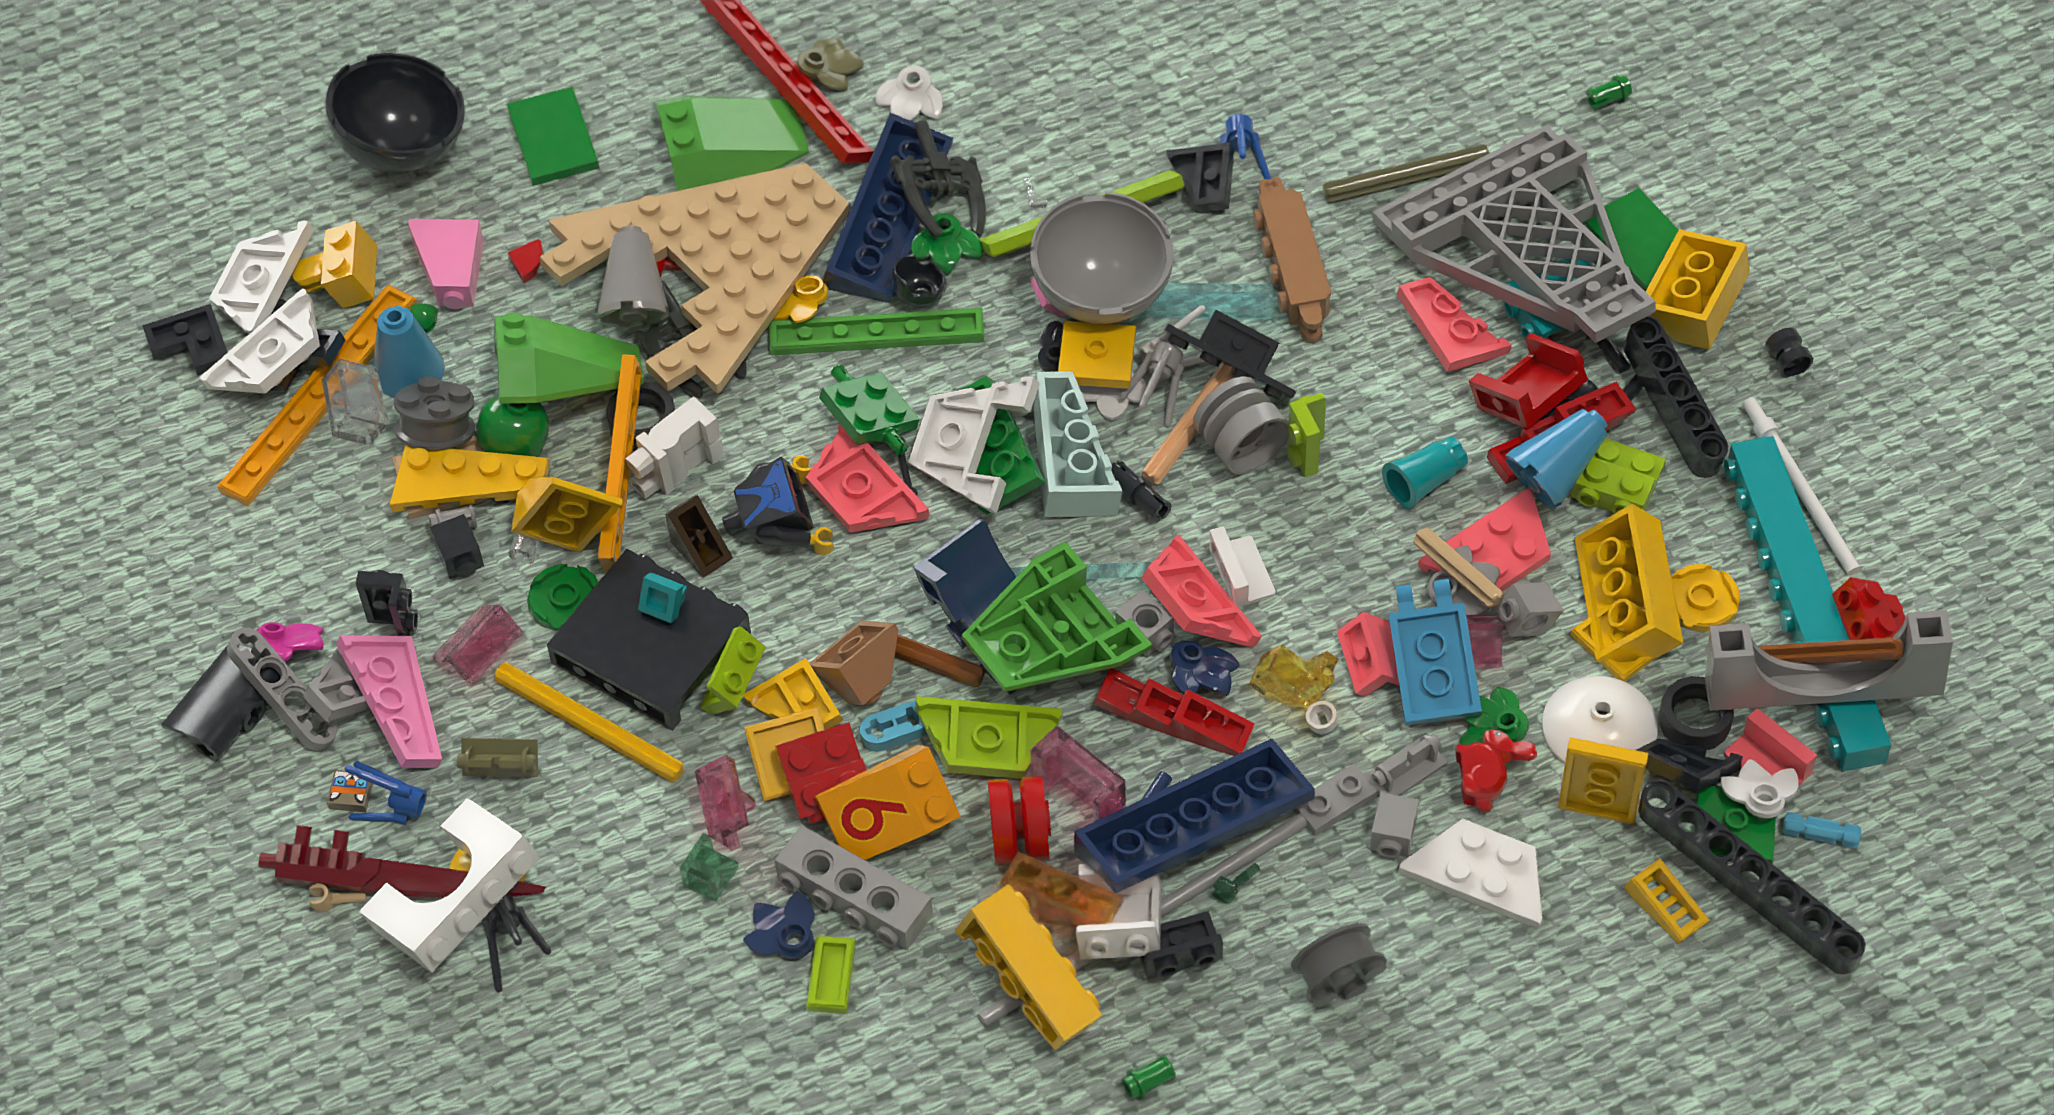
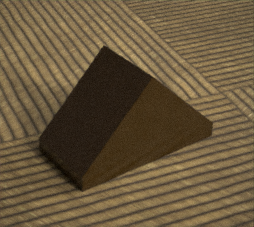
M698 495L692 496L665 514L670 542L701 577H705L733 558Z

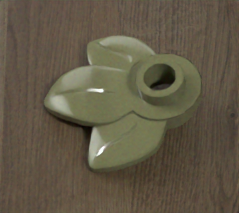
M833 38L815 42L812 50L802 51L798 55L796 62L798 69L811 81H819L824 87L834 90H847L848 81L846 75L857 72L864 66L863 60L856 53L843 49L842 41Z

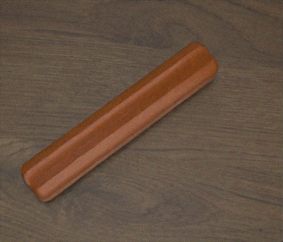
M899 634L897 636L895 657L972 687H979L985 675V669L982 666Z

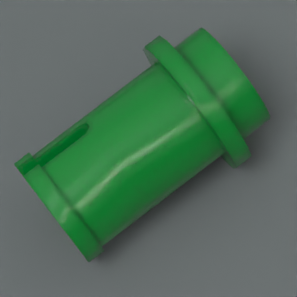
M1615 75L1612 77V81L1586 90L1585 93L1588 96L1586 99L1595 111L1619 99L1622 102L1626 101L1628 96L1632 95V86L1626 76L1620 77Z
M1162 1055L1159 1059L1136 1071L1133 1069L1127 1070L1126 1076L1121 1081L1124 1090L1132 1100L1137 1097L1144 1099L1147 1092L1169 1080H1174L1176 1074L1169 1059Z

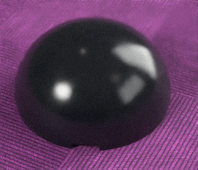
M400 53L367 55L366 60L351 66L349 63L346 64L333 76L325 98L328 125L339 146L360 164L386 173L414 172L440 160L454 146L461 133L465 119V103L461 90L458 86L455 87L445 76V71L424 59Z

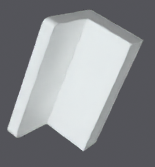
M1224 526L1210 530L1209 550L1227 593L1236 605L1240 607L1274 597L1276 591L1253 537L1245 536L1230 541Z

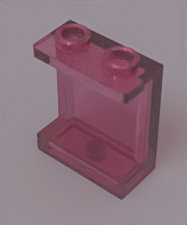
M1058 725L1030 749L1032 776L1043 777L1045 795L1060 782L1093 809L1094 822L1126 807V780Z

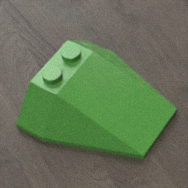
M686 95L654 102L660 128L664 133L677 191L776 170L809 154L800 117L786 99Z
M507 313L504 316H495L494 348L498 360L499 404L539 403L618 389L622 354L635 355L642 369L639 346L541 318L523 316L519 313ZM643 370L641 377V385L644 384Z
M1066 541L1034 558L962 634V640L1004 692L1119 667L1152 649V643L1131 618L1119 624L1086 585L1087 566Z

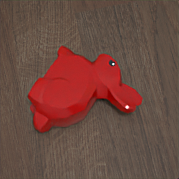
M1489 730L1483 734V743L1475 742L1469 745H1456L1455 756L1456 762L1460 764L1463 804L1476 806L1482 813H1489L1493 808V802L1499 799L1508 782L1506 764L1512 760H1534L1538 754L1534 743L1527 741L1512 742L1507 734L1497 730Z

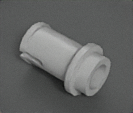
M468 505V507L444 512L436 509L434 514H429L430 526L465 514L470 527L477 528L473 506Z

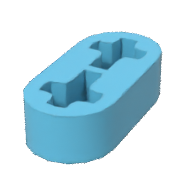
M907 702L872 714L861 722L859 728L862 744L865 748L874 752L885 751L919 739L927 733L915 710V702ZM913 715L915 719H919V724L912 726L910 721L907 722V717ZM878 728L880 732H883V737L876 738L871 733V729Z

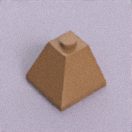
M861 620L809 664L817 677L848 704L863 706L872 704L881 697V690L891 683L898 628L895 623Z

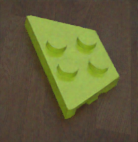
M916 696L915 710L947 773L1022 779L1032 767L1062 717V709L922 696Z

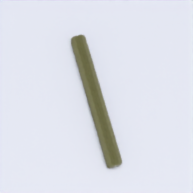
M1481 144L1326 182L1323 184V195L1328 203L1446 175L1489 154V150L1486 145Z

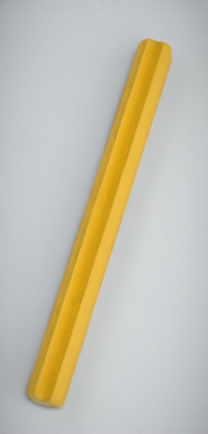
M508 662L501 663L499 668L496 669L494 674L496 681L670 782H676L682 776L684 764L680 760Z

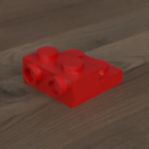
M1850 577L1832 593L1849 640L1892 638L1906 619L1902 604L1898 600L1897 595L1884 593L1879 582Z
M850 722L775 745L798 819L807 817L809 824L825 819L815 796L866 771Z

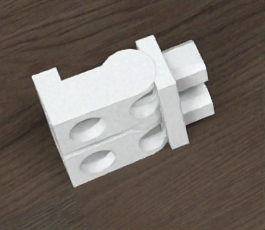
M694 396L656 424L650 430L649 435L645 432L636 437L638 449L625 458L628 468L635 475L630 479L631 484L644 499L648 498L658 489H661L668 495L675 490L674 485L681 483L687 477L688 472L705 459L714 464L724 457L722 441L719 438L721 436L717 418Z

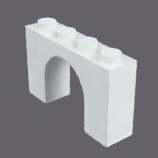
M468 798L441 825L455 845L472 857L470 871L463 883L447 897L432 903L411 901L386 883L359 911L378 934L431 973L540 858L522 834Z

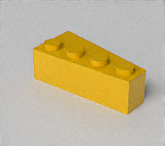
M1010 884L971 908L955 929V932L962 941L970 937L978 949L975 952L977 959L984 967L991 965L997 969L1001 981L1000 986L1009 997L1012 996L1015 999L1020 997L1025 1004L1022 1005L1023 1013L1056 1051L1099 1020L1102 1016V1013L1099 1011L1100 1005L1095 995L1088 989L1084 990L1079 983L1072 963L1066 957H1061L1052 945L1053 938L1048 929L1042 924H1037L1032 917L1025 897L1020 892H1015Z

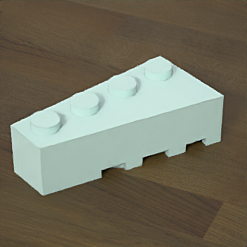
M1036 372L1035 379L1040 384L1033 402L1039 470L1046 482L1041 485L1044 517L1117 515L1122 489L1112 474L1111 462L1108 455L1104 454L1098 431L1096 426L1092 425L1087 413L1088 407L1073 372Z

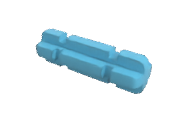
M1788 812L1785 815L1783 823V833L1785 835L1798 837L1799 834H1804L1805 839L1836 844V841L1842 842L1841 846L1857 848L1859 845L1861 827L1858 825L1845 823L1844 827L1839 826L1840 822L1813 816L1803 819V814Z

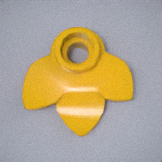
M817 276L800 278L795 284L794 291L773 320H786L791 317L794 323H800L812 318L817 313L818 306L828 298L826 284Z

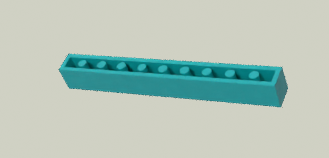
M1774 436L1732 443L1728 459L1724 460V472L1728 481H1734L1736 487L1735 501L1738 510H1744L1746 513L1747 535L1750 541L1756 540L1759 548L1757 550L1759 567L1761 571H1767L1769 575L1768 588L1770 597L1773 602L1778 601L1781 607L1780 622L1785 633L1790 632L1793 640L1792 644L1849 640L1832 596L1831 584ZM1875 700L1818 703L1815 706L1817 723L1820 728H1826L1829 736L1827 738L1829 756L1832 760L1837 759L1842 772L1887 763L1892 744Z

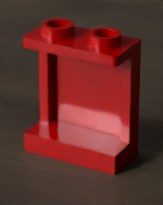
M1532 333L1525 337L1529 350L1528 355L1497 380L1481 373H1477L1468 380L1476 405L1481 411L1526 429L1588 381L1584 368V359L1579 351Z

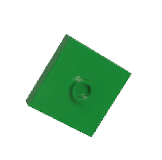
M1711 785L1697 792V805L1773 864L1776 816L1761 818L1753 815L1747 810L1745 804L1730 799L1723 792L1721 786ZM1721 847L1710 849L1718 857L1728 855L1726 850Z

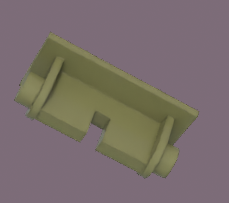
M461 738V753H458L457 757L458 769H462V776L538 777V739Z

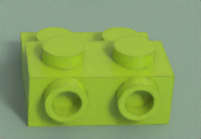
M1606 438L1573 486L1571 498L1578 500L1584 506H1597L1612 511L1614 514L1630 504H1634L1645 511L1665 467L1666 458Z

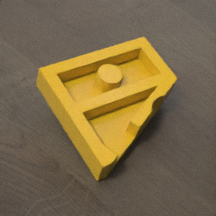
M806 658L743 695L750 706L772 719L818 707L824 730L832 728L843 721L839 711Z

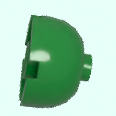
M499 394L491 397L482 407L475 435L478 445L485 452L538 457L547 442L549 419L545 408L540 402L499 404Z

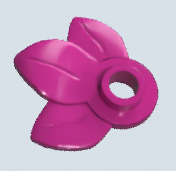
M269 622L256 630L265 638L284 662L292 657L293 651L323 650L324 643L320 636L323 633V628L314 624L297 623L283 626L281 623Z

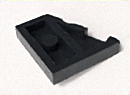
M1231 143L1167 150L1166 155L1175 172L1182 175L1185 185L1183 188L1196 213L1229 209L1234 148Z
M1660 738L1636 749V751L1648 753L1646 769L1651 774L1666 777L1679 783L1683 789L1696 792L1720 781L1721 777L1730 776L1740 771L1743 756L1731 753L1730 757L1725 760L1706 757L1707 748L1683 745Z

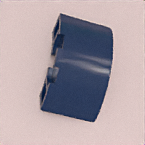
M983 519L976 520L913 567L931 605L938 603L950 620V623L945 627L962 649L967 647L962 640V634L1016 578L1000 552L987 522ZM980 664V666H982V667L985 669V673H986L997 685H999V684L994 680V678L990 675V673L986 670V668H985L982 664ZM1017 689L1006 692L1011 695Z

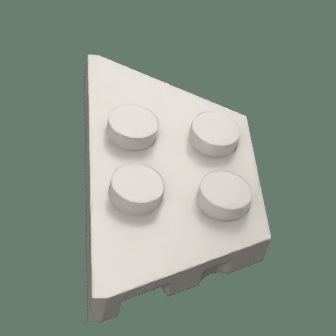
M302 221L298 223V230L282 234L278 229L266 233L260 238H251L239 242L209 298L211 302L250 334L270 317L314 232V228L308 221Z
M302 288L200 376L199 379L206 388L266 394L300 363L306 361L310 354L320 347L313 302L306 290Z
M1461 819L1401 862L1398 874L1540 929L1542 910L1536 849L1532 845Z

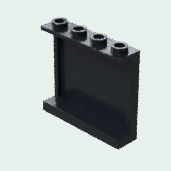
M626 549L547 643V648L553 665L673 731L681 721L679 709L718 662L733 629L742 627L751 634V628L747 612L738 604H728L717 598L710 589L703 586L699 588L686 581L677 571H668L658 566L649 556L645 554L638 555ZM650 572L687 586L685 600L680 606L678 618L672 623L638 610L643 578Z

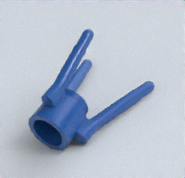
M1245 114L1230 116L1225 123L1226 133L1220 136L1221 144L1231 143L1234 150L1239 151L1241 159L1246 158V149L1251 145L1264 179H1271L1259 144V134L1253 131L1252 119Z
M359 761L354 762V767L350 765L345 766L344 769L347 773L391 791L388 807L394 809V813H351L349 815L350 820L396 822L406 825L409 817L414 819L420 817L426 803V790L408 785Z

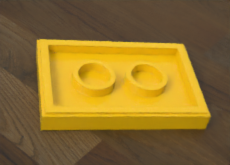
M1570 737L1559 796V809L1629 824L1635 823L1648 753Z

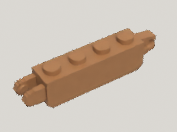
M1280 177L1268 180L1263 179L1259 181L1258 210H1253V220L1256 231L1262 230L1264 237H1261L1264 258H1270L1272 262L1269 265L1271 283L1273 286L1278 285L1280 292H1277L1278 307L1280 313H1287L1290 325H1298L1303 341L1315 344V342L1321 340L1323 334L1321 329L1323 319L1330 313L1331 289L1303 197L1300 192L1294 189L1286 190Z

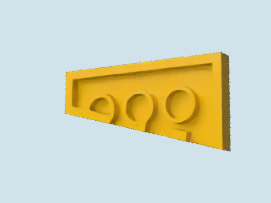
M405 444L390 500V508L392 512L405 511V507L422 505L423 509L438 508V503L460 501V505L475 504V500L493 497L495 501L516 499L517 493L530 478L548 476L549 460L544 457L460 449L425 450Z

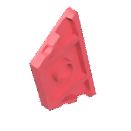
M840 424L838 425L837 435L831 444H826L821 452L820 460L813 465L806 476L807 486L849 533L921 521L929 517L927 506L868 443L856 445Z
M1526 488L1446 541L1453 549L1468 545L1472 551L1473 562H1485L1497 566L1500 569V575L1496 586L1501 591L1506 590L1513 583L1518 582L1548 562L1551 555L1530 488ZM1427 555L1419 559L1418 567L1422 571L1427 573L1429 570L1441 571V567Z
M1176 536L1172 540L1170 545L1149 565L1141 577L1151 589L1154 597L1160 600L1174 618L1175 623L1184 631L1248 647L1256 646L1262 635L1181 536Z

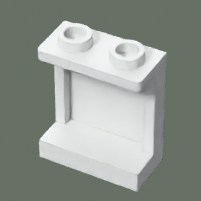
M1079 864L1081 912L1080 926L1076 928L1080 959L1144 956L1148 952L1159 950L1162 894L1160 873L1115 894L1087 864Z

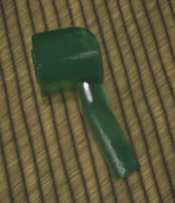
M1253 863L1240 875L1236 876L1233 881L1221 875L1214 884L1215 890L1211 896L1225 904H1230L1244 883L1260 871V867Z

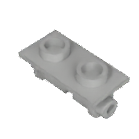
M1434 734L1430 736L1423 735L1364 776L1376 788L1379 795L1382 792L1400 796L1448 764V761L1438 752V749L1441 747L1439 738Z

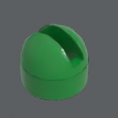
M424 303L410 306L409 310L426 333L435 328L438 316V309L435 306Z

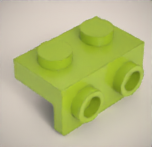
M1323 393L1302 396L1296 401L1289 403L1290 425H1288L1287 453L1292 466H1299L1304 477L1317 474L1319 470L1320 440L1324 439L1326 398Z
M736 627L733 629L707 684L708 690L700 708L708 714L714 715L738 708L766 648L765 645L744 628Z

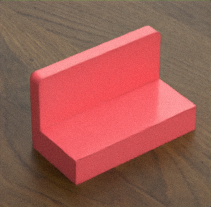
M1362 612L1337 631L1356 694L1368 696L1386 682L1399 686L1389 621Z
M1758 708L1747 717L1744 733L1724 753L1726 758H1729L1731 753L1743 756L1741 769L1750 759L1758 763L1771 775L1784 769L1793 768L1798 776V787L1813 773L1817 754Z

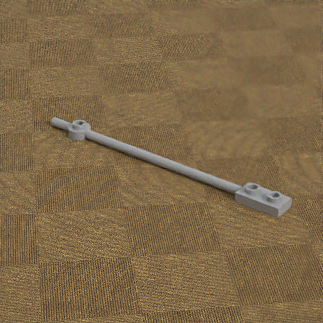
M1355 764L1317 786L1313 800L1292 809L1296 816L1161 899V918L1307 827L1314 836L1323 832L1377 798L1376 788ZM1079 951L1067 958L1076 971L1095 960H1081ZM1007 995L977 1015L982 1024L987 1027L1016 1008H1022V1005L1025 1003L1020 997L1015 999Z

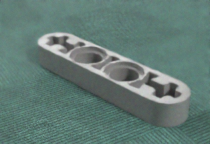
M252 628L236 630L232 634L227 647V652L232 662L304 746L313 751L327 749L337 734V724L335 721L326 722L303 698L307 690L306 686L258 631ZM250 642L253 644L251 652L248 649L239 650L240 643L248 644ZM255 658L258 662L255 666H252L253 660ZM265 667L274 668L278 671L280 680L276 683H268L261 678L260 670ZM292 695L302 699L304 709L299 712L291 711L284 704V699ZM309 712L313 714L310 721L306 719L304 723L300 722L307 717ZM323 727L326 730L324 736L317 735L314 737L311 734L313 728L320 729Z

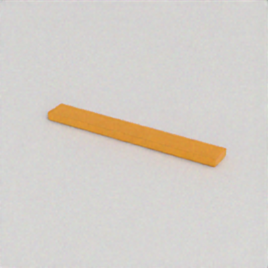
M387 284L344 335L346 341L331 366H318L217 485L219 492L249 506L374 357L379 315L384 310L394 306L405 307L409 310L410 306L418 304L417 299Z

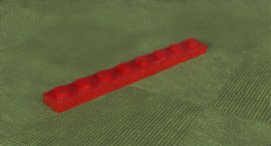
M699 0L704 5L705 10L723 27L724 32L730 35L741 47L742 52L756 64L761 74L767 77L778 89V93L792 105L798 116L804 119L814 130L816 136L829 147L838 161L843 164L869 162L874 151L814 83L798 69L797 64L740 0Z

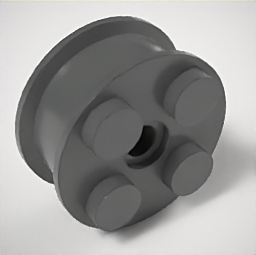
M432 376L420 378L418 383L404 387L394 397V408L400 414V418L395 424L396 437L408 446L425 450H444L466 443L475 433V423L469 416V412L475 404L474 395L466 386L440 381Z
M1355 923L1335 929L1311 942L1292 960L1291 968L1293 972L1302 974L1309 987L1306 996L1317 1007L1328 1004L1343 993L1347 999L1362 994L1368 988L1366 983L1386 969L1387 959L1383 953L1376 952L1369 940L1371 930L1367 924Z

